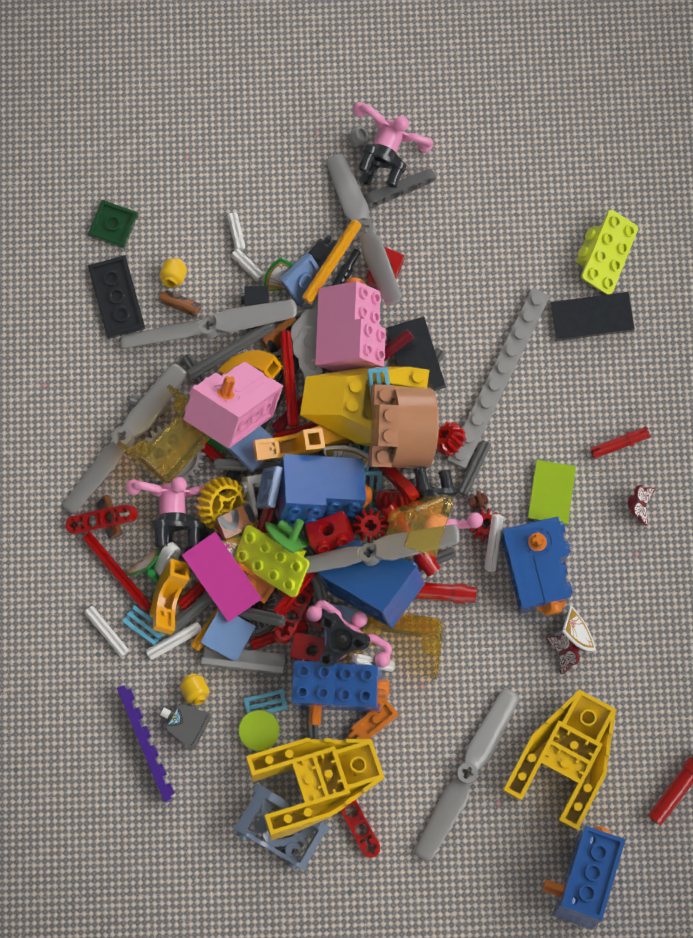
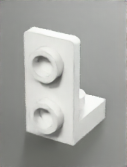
M262 474L241 478L242 482H240V485L243 487L242 492L246 493V503L244 505L249 503L255 516H258V512L255 507L256 501L253 487H260Z

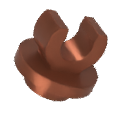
M478 490L476 491L477 496L467 499L472 509L479 508L480 506L483 509H487L486 504L489 503L485 492L481 493Z

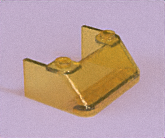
M168 385L167 389L175 398L172 407L178 415L153 443L147 440L139 441L132 449L120 441L116 443L132 462L164 483L171 482L211 438L183 420L186 412L185 406L190 398L171 385Z
M445 494L425 496L396 508L389 514V526L386 536L408 532L404 544L405 547L436 557L453 505V497Z
M403 613L391 629L366 614L367 623L361 627V631L367 635L375 634L380 637L381 632L422 637L421 648L423 652L427 655L436 656L433 680H437L444 630L441 620L434 617ZM371 642L369 647L375 646L376 644ZM358 650L357 654L362 655L363 650Z

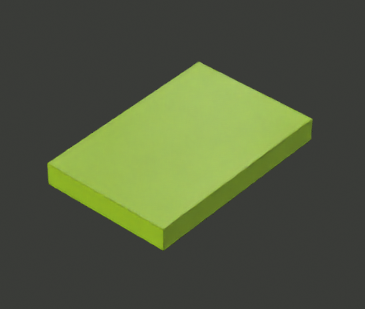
M536 460L528 512L529 520L540 521L558 516L560 522L563 521L564 525H568L576 466Z

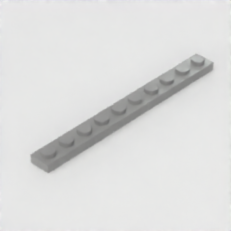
M532 287L463 427L467 439L463 442L464 447L459 448V453L454 452L453 456L449 455L448 462L464 470L466 469L547 305L550 295Z

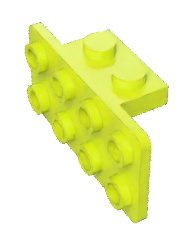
M608 210L602 225L590 227L586 232L585 241L578 251L576 262L581 266L585 265L581 279L606 295L612 294L637 234L638 226L616 211Z
M252 525L245 527L234 555L236 562H240L255 575L290 597L298 595L310 565L309 561L304 558L306 550L301 549L292 554L278 544L269 533H263Z

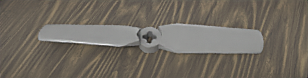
M343 154L333 155L326 160L344 214L350 221L357 220L361 223L362 226L357 236L360 238L362 255L386 306L394 305L401 299L402 295L382 240L376 235V227L369 220L368 204ZM365 227L368 228V229H367V233H364V228H365Z
M290 299L227 309L214 314V318L207 317L202 321H186L124 335L120 340V346L125 349L188 338L201 334L206 339H212L219 333H232L294 318L297 314V307L295 301Z
M171 364L130 411L123 427L114 430L112 434L113 442L100 453L63 503V507L67 512L75 514L119 463L126 450L125 448L130 447L134 438L137 439L151 427L187 377V372L181 366ZM120 435H124L126 440H121Z
M456 524L390 534L373 541L374 544L367 543L362 547H344L304 557L310 563L306 574L347 567L361 561L365 565L373 566L380 560H396L455 545L459 542V530Z
M502 689L468 745L465 763L458 768L457 778L444 789L414 850L415 854L426 861L433 859L468 801L470 784L477 779L478 771L490 761L519 702V696L509 689ZM470 768L473 777L465 779L462 770Z

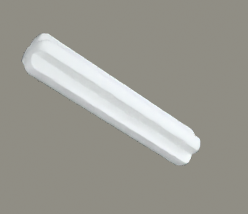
M500 514L492 515L484 567L488 572H495L497 568L504 517Z
M93 606L86 609L85 615L120 657L125 656L129 649Z
M195 622L148 648L146 653L153 660L196 636L202 628L198 622Z
M361 654L352 655V664L376 665L375 657ZM390 660V664L387 667L381 668V670L392 672L395 666L394 661Z

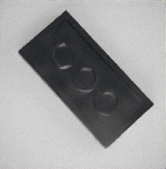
M126 255L88 265L107 338L111 339L146 329Z
M629 292L553 301L550 303L556 341L632 332L635 330Z
M425 317L387 327L390 341L407 329L414 337L413 340L395 353L398 367L429 370L427 388H431L433 391L446 388Z

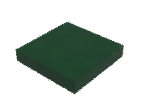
M102 200L88 236L125 249L139 214L131 209Z

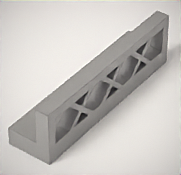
M205 646L201 664L205 667L284 676L286 655L243 650L238 660L232 661Z

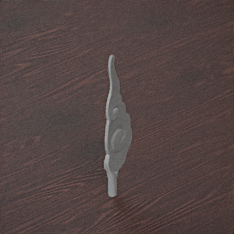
M318 294L313 301L312 309L303 312L300 319L293 324L291 329L293 353L299 359V367L304 373L305 380L306 376L319 375L323 372L322 367L315 365Z

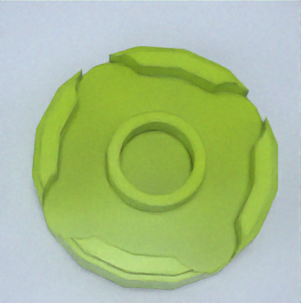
M266 710L250 711L243 716L240 722V739L246 747L252 750L263 751L269 749L276 743L279 737L280 728L278 720L272 713Z

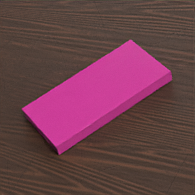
M216 532L182 554L228 622L262 599Z

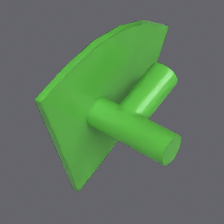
M296 519L294 526H291L284 520H281L278 525L265 523L270 536L292 554L310 546L309 539L299 534L304 524L303 520Z

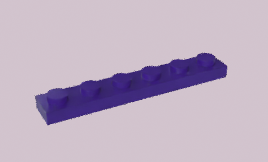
M125 685L117 688L161 796L165 803L173 801L172 795L175 794L172 784H167L164 776L167 775L164 765H159L156 757L159 756L155 744L151 746L148 738L151 737L148 727H143L140 719L143 718L140 708H135L134 693L131 688L127 689Z

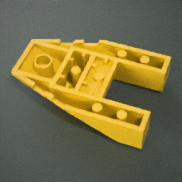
M364 367L306 376L300 416L322 427L324 426L334 431V433L352 440L356 444L371 446L372 405L368 368L373 369L376 367ZM388 367L390 385L427 388L429 370L414 367ZM380 372L381 384L386 385L384 372ZM372 373L374 385L377 384L376 373Z
M579 689L532 734L502 792L521 801L540 764H543L577 783L558 822L574 831H578L607 775L616 709Z
M304 738L246 756V763L252 782L294 770L304 803L265 815V824L271 841L291 835L332 817L385 779L372 739L332 740V738Z

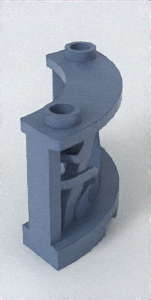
M256 784L253 789L256 792L238 824H234L232 828L238 831L236 835L243 840L248 841L250 838L287 860L286 865L297 871L299 867L305 871L307 863L324 834L328 833L330 827L323 822H319L300 830L298 833H293L292 836L271 841L265 824L267 811L272 813V807H276L277 811L293 805L263 786ZM255 815H256V816H259V821H258V820L252 821V820L254 819ZM250 824H255L254 830H247ZM317 829L310 843H308L305 838ZM261 832L264 841L255 836ZM299 841L307 847L300 860L291 854L293 849L301 852L300 846L297 844ZM285 846L284 853L280 852L274 847Z

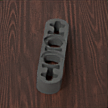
M426 169L400 180L397 188L386 186L369 193L364 198L368 208H374L431 184L436 180V176L432 169Z

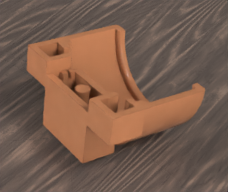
M371 385L372 427L368 466L398 468L430 467L435 457L439 433L438 403L433 389L395 385ZM393 398H395L396 405H390ZM388 447H395L393 454L389 453Z

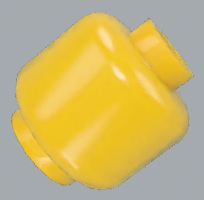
M178 258L165 260L159 273L163 285L169 288L182 285L187 273V267Z
M195 673L184 677L180 684L181 693L189 704H203L210 693L204 677Z

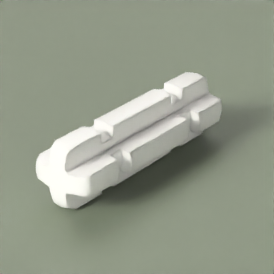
M236 212L230 213L227 217L235 250L245 249L238 214Z
M236 249L231 254V257L248 274H251L255 281H259L263 277V272L259 268L256 269V265L246 255L244 256L239 249Z

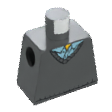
M179 704L175 711L165 706L160 714V718L169 722L166 727L168 732L190 749L195 750L212 715L208 712Z

